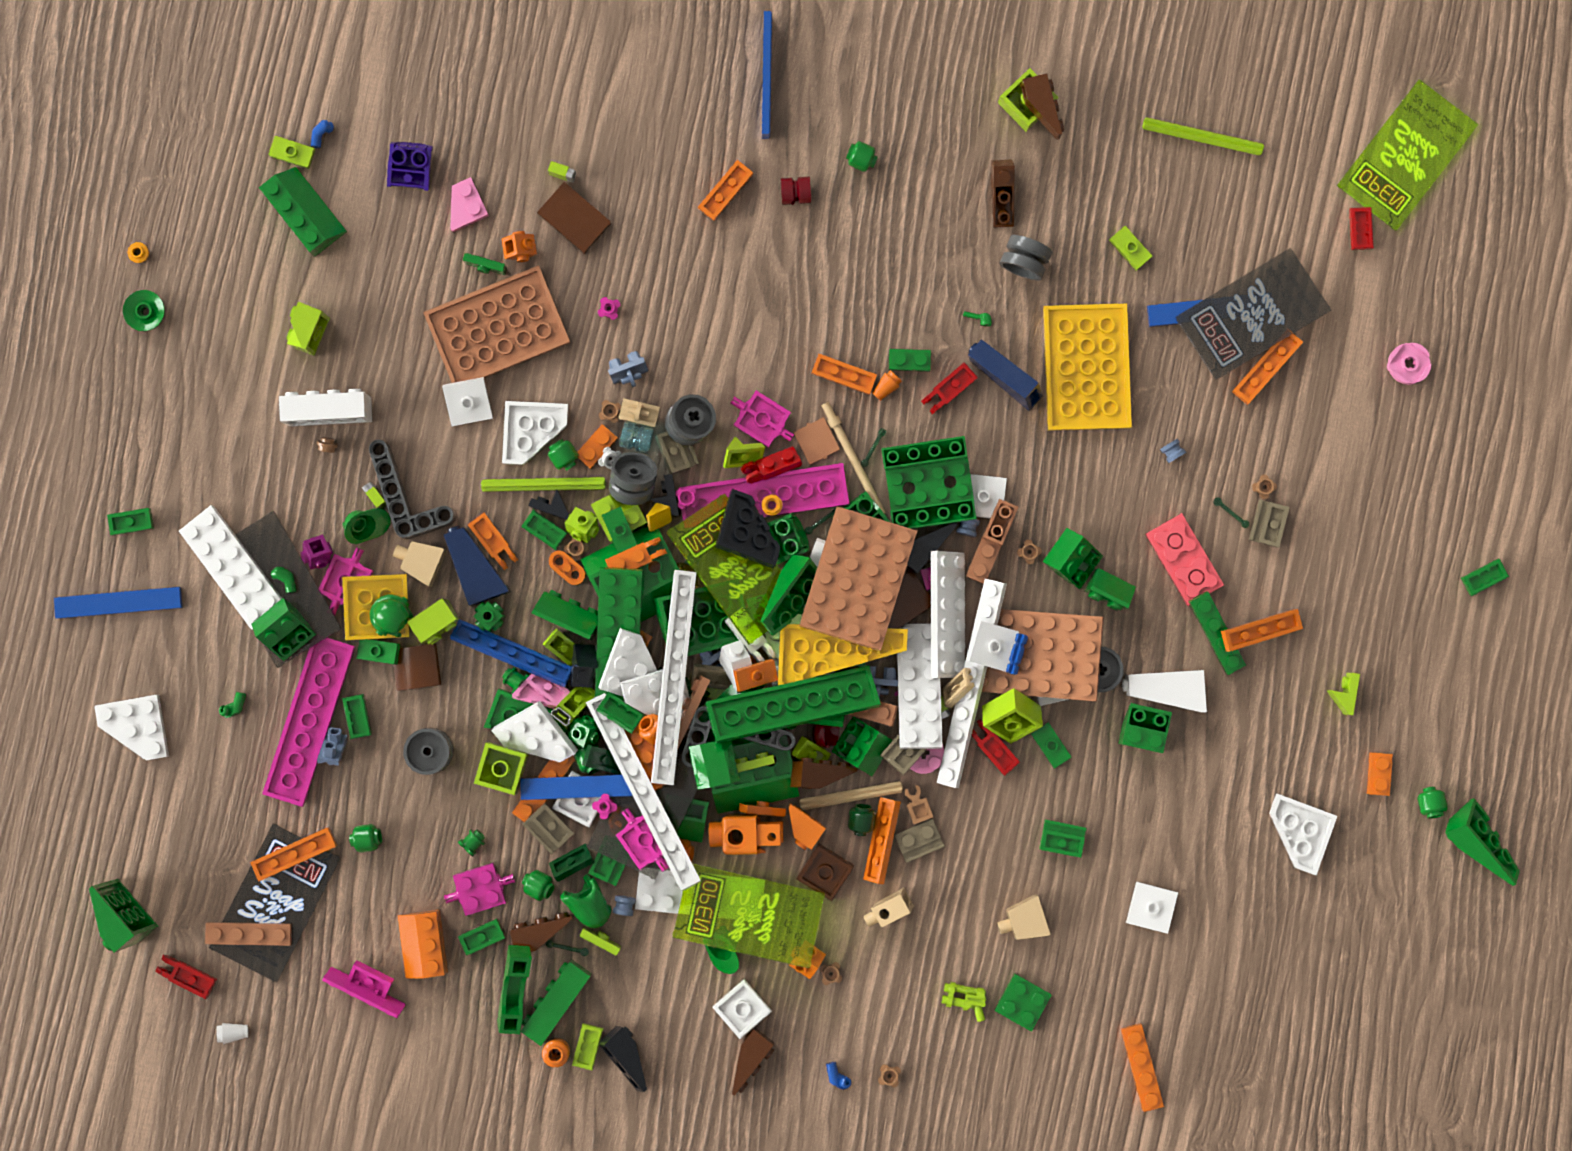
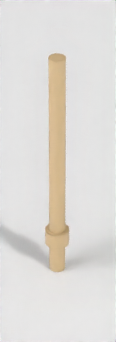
M829 402L821 405L828 418L827 422L830 428L834 429L865 491L883 513H886L840 425L842 422L839 416L835 415Z

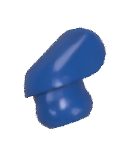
M321 120L313 128L311 147L321 148L322 135L325 132L331 133L334 129L332 122Z
M836 1062L826 1063L829 1082L839 1089H848L851 1086V1079L838 1072Z

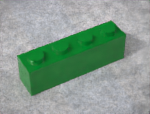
M572 959L569 963L564 962L558 970V973L561 974L556 981L552 979L545 989L548 991L547 995L544 998L540 996L533 1006L536 1010L532 1016L527 1014L522 1021V1026L524 1027L520 1032L540 1046H542L592 975V973Z

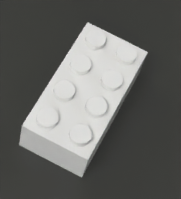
M349 389V393H340V390H328L327 394H319V391H307L306 395H298V392H286L285 396H279L280 422L288 426L372 422L371 397L365 392H361V389Z

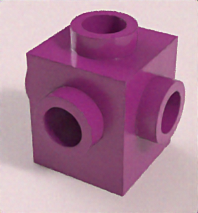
M322 534L303 541V551L300 554L304 564L308 563L310 570L327 566L331 561L333 551L330 543L326 542Z

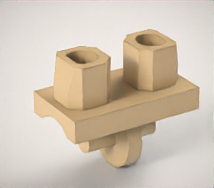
M623 398L618 419L655 428L660 407Z

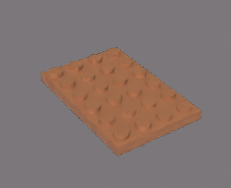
M539 265L423 312L452 383L481 377L486 378L571 343Z
M837 506L799 627L881 651L917 530Z
M1001 609L997 625L1019 631L1020 634L1027 635L1028 640L1024 644L1025 650L1021 664H1018V674L1014 675L987 667L982 692L1004 694L1015 688L1025 696L1097 702L1104 617Z

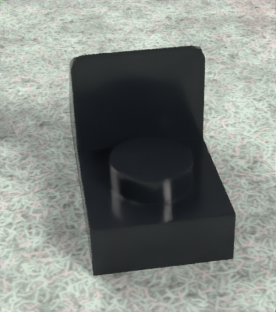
M664 475V481H661L662 492L667 493V496L651 498L654 503L669 506L671 514L674 517H680L673 475Z
M558 490L555 492L551 505L548 504L549 500L539 496L536 500L531 498L528 505L530 508L565 520L570 516Z
M573 644L570 686L592 688L594 668H598L595 645Z

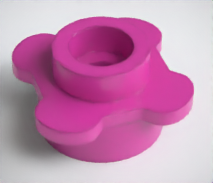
M607 297L601 298V307L598 310V315L615 320L618 317L619 300L613 301L608 300Z
M689 487L688 489H678L675 494L679 501L677 506L680 509L688 506L696 507L698 505V501L695 499L696 489Z
M602 794L601 799L593 802L592 808L598 811L601 819H607L610 813L617 810V804L610 799L608 794Z

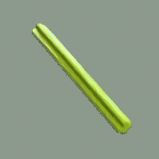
M1148 117L1144 119L1142 124L1144 130L1260 156L1264 150V144Z
M604 477L483 479L481 482L483 492L603 490L606 487Z

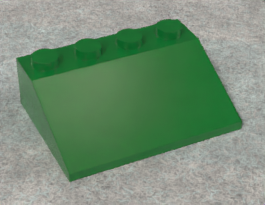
M737 579L694 590L687 656L720 649L722 646L739 641L725 623V620L740 608H745L742 595L738 599H729L728 597L730 596L728 590L738 591L728 586V583L737 586L739 584ZM671 595L653 599L665 643L667 640Z
M119 879L93 885L89 888L99 934L104 940L102 943L107 950L115 953L138 944L159 927Z

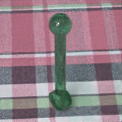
M884 428L878 431V436L866 458L861 461L863 467L869 465L871 455L880 439L886 434Z
M1217 497L1213 500L1215 506L1222 507L1238 520L1243 528L1249 527V522L1240 518L1224 505L1221 498Z
M836 508L811 527H806L805 533L808 535L812 534L816 527L834 515Z
M552 940L546 942L547 948H560L581 953L582 956H587L589 953L587 948H574L554 943Z

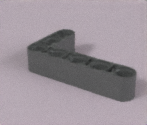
M374 440L370 444L369 453L394 530L399 537L411 539L450 526L456 521L455 511L448 506H440L412 515L390 446L383 440ZM384 445V453L377 455L375 451L377 446ZM389 464L391 472L388 475H383V466ZM392 484H396L398 487L394 495H390L388 492V488ZM403 504V513L397 515L395 513L396 505ZM448 510L450 512L449 520L442 521L441 513ZM424 517H429L430 525L427 528L421 526V520ZM408 523L411 528L410 532L403 535L401 527Z
M700 707L696 710L682 753V761L689 768H692V764L685 760L686 754L689 753L688 746L706 743L709 732L712 730L710 719L705 723L698 720L700 712H707L706 707ZM782 729L771 731V738L768 741L761 740L759 734L740 738L780 751H789L795 744L794 735ZM694 732H701L704 739L701 743L692 741L691 736ZM784 735L790 737L791 745L789 747L781 746L779 742L780 737Z

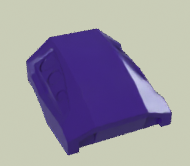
M391 142L387 169V187L400 186L428 191L430 187L433 146L410 142Z

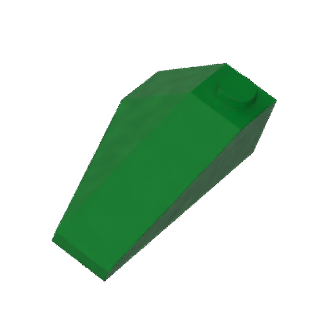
M793 554L781 570L760 621L771 635L777 634L790 624L796 615L803 614L817 570V566L810 557Z
M1473 798L1449 819L1445 833L1457 848L1514 886L1517 883L1520 871L1509 851L1501 847L1498 839L1500 836L1497 830L1492 831L1487 822L1490 820L1489 816Z

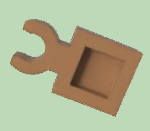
M915 785L916 793L914 795H910L907 788L904 790L905 795L912 801L906 805L913 824L933 818L927 798L920 799L919 797L921 789L918 785Z

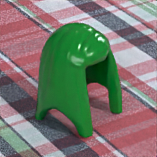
M589 874L583 876L584 886L579 893H570L564 890L560 895V899L583 925L589 928H599L610 918L612 907L607 904L595 878L591 879Z

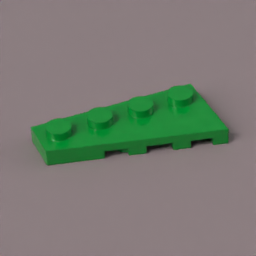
M499 688L483 728H494V726L533 704L512 698L511 692ZM545 707L550 714L551 711L554 710L552 708ZM558 724L561 727V729L565 732V734L568 736L570 731L569 728L566 730L560 724Z

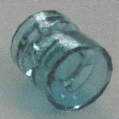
M625 421L619 447L629 450L634 447L637 452L648 454L654 428L645 425L638 427L637 423Z

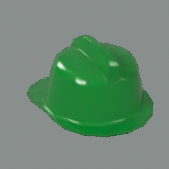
M380 508L367 511H352L342 523V527L345 529V538L351 544H360L377 538L388 530L391 518L387 511Z
M721 926L718 930L714 931L713 940L703 938V943L713 965L723 973L733 974L739 969L740 965L736 953L738 942L736 943L734 942L735 940H731V936L728 937L730 931L725 926Z

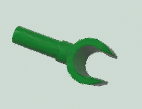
M966 311L963 313L965 317L980 319V326L992 325V318L988 313L975 314Z

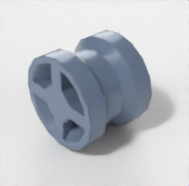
M1178 438L1160 449L1167 456L1166 460L1168 463L1186 453L1185 449L1180 447Z
M977 519L961 521L956 533L976 537V528L979 526L980 521Z
M615 895L616 906L613 908L612 913L633 916L632 906L635 904L636 899Z

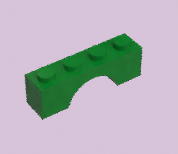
M508 946L497 1017L499 1033L520 1035L523 1018L524 989L527 977L529 978L532 961L530 946Z

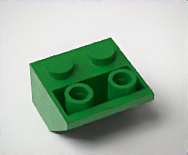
M1066 528L1043 562L1052 571L1080 590L1092 571L1099 564L1103 555L1086 538Z
M1097 568L1085 592L1089 593L1088 597L1097 602L1103 600L1107 602L1106 606L1110 609L1121 611L1129 608L1136 586Z
M284 597L251 624L255 637L283 661L316 635L299 611Z
M1130 703L1122 724L1118 744L1164 753L1172 712Z
M853 716L831 752L873 777L883 760L880 755L893 740Z
M667 794L665 812L679 838L702 843L710 801Z

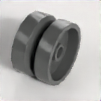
M1011 235L1006 246L1010 252L1003 253L999 263L1001 267L1023 278L1036 281L1042 280L1046 270L1042 264L1049 262L1053 251L1046 245L1031 238Z
M693 394L681 397L668 410L665 417V427L668 435L675 442L689 446L700 443L713 430L716 423V413L713 405L706 398Z
M635 452L623 453L613 460L609 482L611 496L627 505H641L650 501L654 495L658 468L655 462L650 457Z
M1102 647L1098 692H1107L1114 689L1120 683L1123 676V663L1120 656L1114 650Z
M424 728L415 731L407 738L403 756L406 764L412 771L423 775H431L443 771L450 764L454 754V746L451 738L445 732L437 728ZM430 748L431 754H426L425 749Z

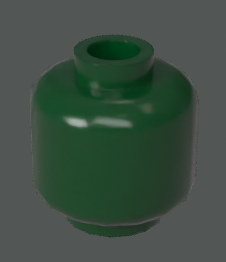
M855 804V807L849 810L848 828L857 836H866L867 833L872 832L875 828L876 812L868 804Z

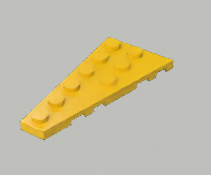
M788 624L780 631L778 685L809 679L907 651L908 629L888 628L881 651H877L799 627V624Z

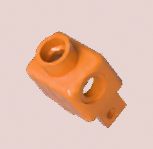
M728 814L722 819V822L709 823L710 847H722V851L726 855L766 853V850L761 848V846H780L784 842L783 821L760 822V815ZM733 830L741 831L743 834L741 842L733 839ZM771 833H774L776 835V838H773L771 836Z

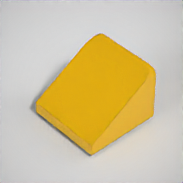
M656 503L646 515L648 529L651 532L672 521L670 507L660 503Z

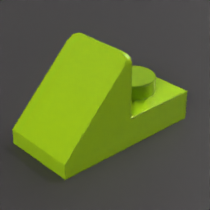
M734 437L727 447L723 467H742L743 464L750 461L755 462L763 458L765 446L762 443L742 444L737 437Z
M556 628L543 645L567 665L572 666L573 644L575 643Z
M1346 673L1341 684L1342 689H1344L1343 692L1327 690L1344 715H1354L1360 674Z
M575 687L557 707L570 715L573 720L579 718L587 707L586 702L595 698V690L590 687Z
M803 736L791 753L800 760L801 758L814 759L813 763H819V760H828L831 756V753Z

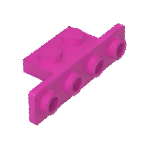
M358 960L353 964L349 975L334 967H330L322 981L395 1018L399 1017L406 1005L388 995L394 981L393 978Z

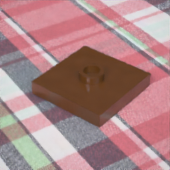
M819 843L796 879L832 901L853 870L854 865Z

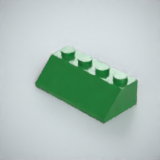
M297 167L275 174L258 187L314 257L347 233L346 229Z

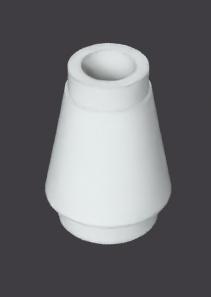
M222 1023V1025L217 1026L218 1043L223 1042V1044L248 1038V1025Z

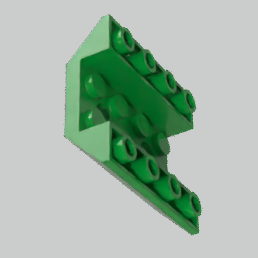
M965 436L881 448L892 523L914 529L977 519ZM949 476L954 477L957 481L953 488H948L944 484L945 479ZM908 482L915 485V491L912 494H906L903 491L904 485Z
M648 525L633 532L637 545L660 537L661 542L647 548L649 555L656 553L660 549H665L667 553L652 560L660 563V570L658 572H650L648 569L649 564L638 568L643 569L641 622L656 615L653 599L672 594L674 570H679L659 528L651 532L648 529ZM614 543L581 559L598 597L600 567H608L605 559L618 554Z
M700 732V734H701V740L703 741L704 736H703V734ZM770 732L759 734V738L763 741H768L771 738ZM714 735L708 737L706 743L714 742ZM787 736L780 737L779 742L781 746L789 747ZM744 739L731 740L735 759L747 757L748 760L756 759V754L768 751V754H773L777 761L773 766L766 765L738 772L740 778L738 782L711 787L717 814L738 810L739 803L757 805V801L771 803L799 797L798 788L790 787L792 774L790 750L780 751Z

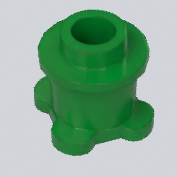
M516 667L508 668L502 676L503 684L513 688V694L530 675L526 674L523 676Z
M470 829L469 834L464 839L459 840L458 843L473 857L476 854V850L481 845H485V836L478 829L475 831Z

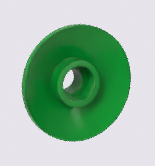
M149 290L133 292L127 297L123 305V317L126 323L137 331L145 332L155 329L160 325L165 315L162 299ZM144 309H149L148 315H143Z

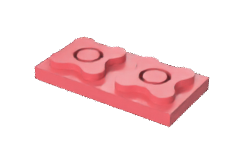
M1182 513L1145 534L1187 606L1190 605L1188 601L1207 591L1210 594L1224 586Z

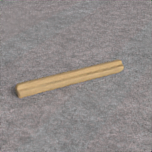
M898 781L800 799L799 802L801 810H808L901 793L903 788L902 783Z

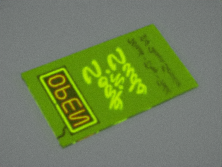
M1419 79L1337 186L1364 207H1372L1374 215L1397 231L1479 124Z
M724 493L673 528H670L666 533L749 645L768 632L760 621L781 569L777 564L772 569L715 547L728 497Z
M693 864L701 882L683 891L672 938L810 968L825 893Z

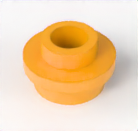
M135 242L129 246L127 254L131 261L143 263L149 256V250L145 244ZM140 249L141 253L135 256V250Z
M776 495L766 496L762 501L764 513L770 516L780 513L782 510L781 499ZM775 502L776 507L774 509H770L768 507V503Z

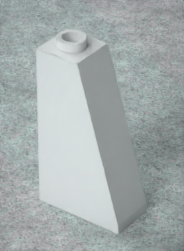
M1204 670L1125 675V679H1122L1123 692H1126V696L1195 712H1207Z

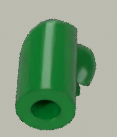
M279 566L271 571L273 579L284 582L286 594L297 592L292 572Z
M236 692L234 701L230 704L222 705L219 708V714L225 718H231L239 714L243 709L246 694Z

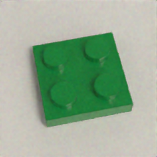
M1014 973L994 1011L1032 1032L1052 994Z

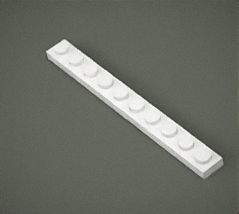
M674 570L651 783L674 785L696 572Z
M989 579L984 580L964 668L971 669L969 675L973 677L971 682L974 683L975 687L955 704L937 783L954 788H959L987 671V666L967 661L978 620L995 625L998 624L1007 586L1006 583Z
M604 693L587 701L586 705L682 892L700 883L701 880L624 729L596 711L606 696Z

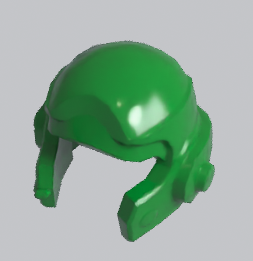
M387 594L374 602L370 610V621L378 635L386 636L390 634L401 637L402 634L399 631L404 628L409 618H414L408 608L410 604L407 598Z

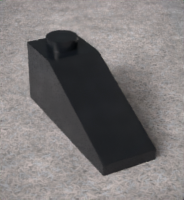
M949 524L915 539L907 567L915 574H918L931 558V551H937L956 528L957 524Z
M615 1026L598 1045L637 1091L645 1092L647 1087L637 1045L632 1039L633 1034L627 1027Z

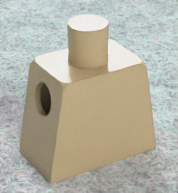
M411 541L408 549L397 545L393 556L403 560L400 569L425 585L432 587L447 550Z
M903 887L876 902L871 908L872 912L864 915V919L869 927L878 922L881 927H884L910 914L914 905ZM883 909L888 910L889 913H884Z
M1036 894L1007 908L1008 919L997 922L1000 934L1012 931L1016 940L1050 935L1039 897Z

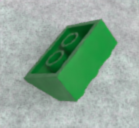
M550 590L549 593L543 592L531 614L589 640L594 639L598 628L597 610L591 607L588 610L580 608V602L571 598L567 602L561 599L562 594Z

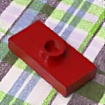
M1372 207L1350 208L1351 250H1372L1374 248Z

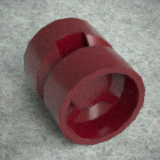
M810 176L798 177L797 180H793L792 177L780 178L782 205H794L795 201H798L799 204H811Z

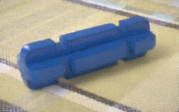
M1016 634V644H1013L1009 658L1010 664L1006 668L1007 673L1018 674V664H1021L1025 650L1024 644L1028 640L1027 635Z

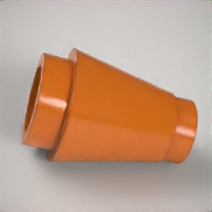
M891 370L888 373L885 372L872 393L881 401L898 389L902 380Z

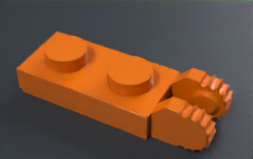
M485 512L468 524L490 556L495 558L503 570H506L508 566L499 556L502 551L505 550L512 561H518L516 555L509 548L508 542Z
M657 537L605 559L607 566L612 568L638 569L651 563L652 560L665 555L667 552L665 549H660L656 553L649 555L647 548L661 542L660 537Z

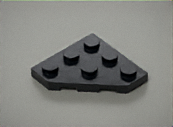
M732 489L729 493L715 547L773 569L777 563L780 545L777 540L773 539L763 515H760L755 506L756 502L753 497Z

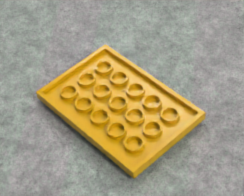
M1127 303L1044 306L1047 431L1132 428Z

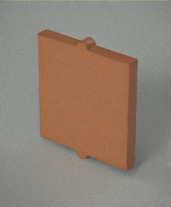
M824 417L811 424L807 423L805 427L793 432L809 465L821 459H827V456L840 450Z

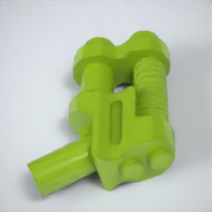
M955 982L945 983L944 991L948 992L947 996H942L941 1003L946 1004V1007L950 1008L951 1006L962 1007L965 1011L972 1008L975 1011L977 1022L985 1020L982 1008L986 1006V991L984 988L957 985ZM954 992L965 994V998L953 997Z

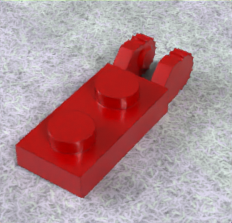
M964 362L932 389L933 391L921 402L925 405L935 395L941 399L938 404L931 408L930 412L933 415L942 406L947 405L978 377Z
M792 446L758 459L755 462L745 463L741 467V471L744 475H747L745 478L747 482L752 484L798 468L802 465V461Z
M979 719L977 721L978 726L987 735L981 740L973 729L971 736L977 742V746L1005 776L1020 761L996 734L983 726V721Z
M163 954L161 960L173 966L174 969L171 972L164 967L157 966L155 971L158 974L204 999L209 997L217 981L216 978L180 960L178 961L171 956Z

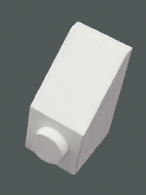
M739 640L722 646L719 662L737 693L740 692L737 691L733 670L752 665L750 655Z

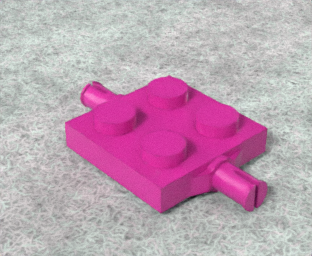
M757 390L751 399L745 403L736 397L731 401L730 404L740 409L739 417L734 426L767 448L770 447L774 439L779 435L789 442L793 438L794 434L784 428L791 412Z
M356 547L352 558H343L334 554L317 591L332 601L327 613L335 616L339 605H343L342 577L371 576L373 574V570L364 567L359 562L364 550Z
M629 808L622 811L621 814H623L628 824L616 836L639 870H642L649 864L656 862L662 872L666 871L669 866L663 859V855L643 815L635 818Z
M494 862L454 874L453 879L456 885V892L444 895L446 904L459 900L465 916L506 904L503 893L504 885L515 883V878L513 874L501 878L496 871Z

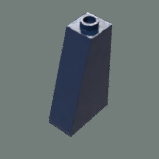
M982 339L971 346L968 354L970 362L1028 411L1042 398L1043 394L1039 382Z
M460 526L448 529V533L444 534V538L468 605L474 606L510 593V588L467 529L460 528Z

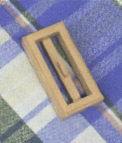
M963 668L941 689L945 707L952 708L975 687L974 683L971 682L973 677L969 675L971 673L970 668Z

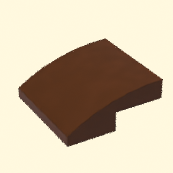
M436 644L400 648L398 664H393L397 691L441 685Z

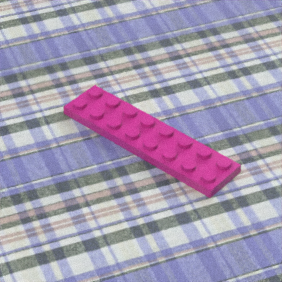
M843 463L787 471L749 484L745 478L678 488L684 490L694 487L696 489L695 499L698 501L696 507L688 506L681 509L684 529L694 528L722 508H726L729 493L732 489L751 495L756 502L755 506L758 512L763 517H771L762 510V501L768 495H776L782 501V510L777 515L849 505ZM769 502L768 507L770 509H774L776 507V503Z
M318 634L313 637L267 777L263 795L304 807L318 765L317 758L328 733L356 646Z

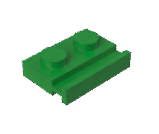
M1044 819L1039 850L1081 858L1087 828Z
M606 835L594 860L595 863L592 864L588 874L616 886L630 855L619 840Z

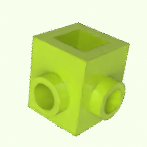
M577 507L574 508L565 522L566 532L577 541L582 540L588 543L591 538L596 537L599 531L596 515L590 511L585 512Z

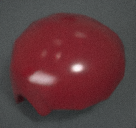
M814 724L812 729L814 742L821 748H830L831 745H836L840 727Z

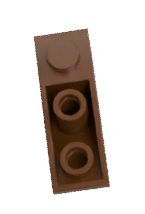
M1047 73L1022 79L1020 86L1025 105L1056 140L1060 139L1062 132H1064V125L1062 119H1058L1059 105L1057 99H1053L1054 85L1052 79H1048Z
M1012 159L991 160L993 227H1014L1015 165Z
M801 758V761H793L790 787L821 789L857 772L858 768L850 767V763L837 762L836 766L832 765V761L819 760V763H813L814 759Z
M568 912L556 914V918L550 920L547 917L535 919L533 924L527 925L526 921L514 924L515 928L510 930L512 944L530 946L531 952L536 951L574 918V914L568 915Z
M756 1027L741 1042L732 1089L734 1096L737 1092L742 1093L748 1085L746 1080L750 1075L755 1076L762 1067L759 1065L764 1058L767 1060L775 1050L772 1048L774 1042Z

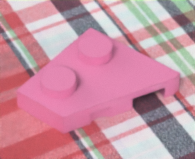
M471 177L452 185L450 226L452 232L489 216Z
M531 674L512 694V698L532 704L540 701L544 707L555 709L570 691L567 688Z

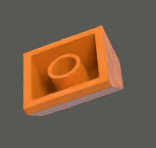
M790 802L788 807L793 835L796 839L795 843L804 850L807 847L812 850L826 827Z

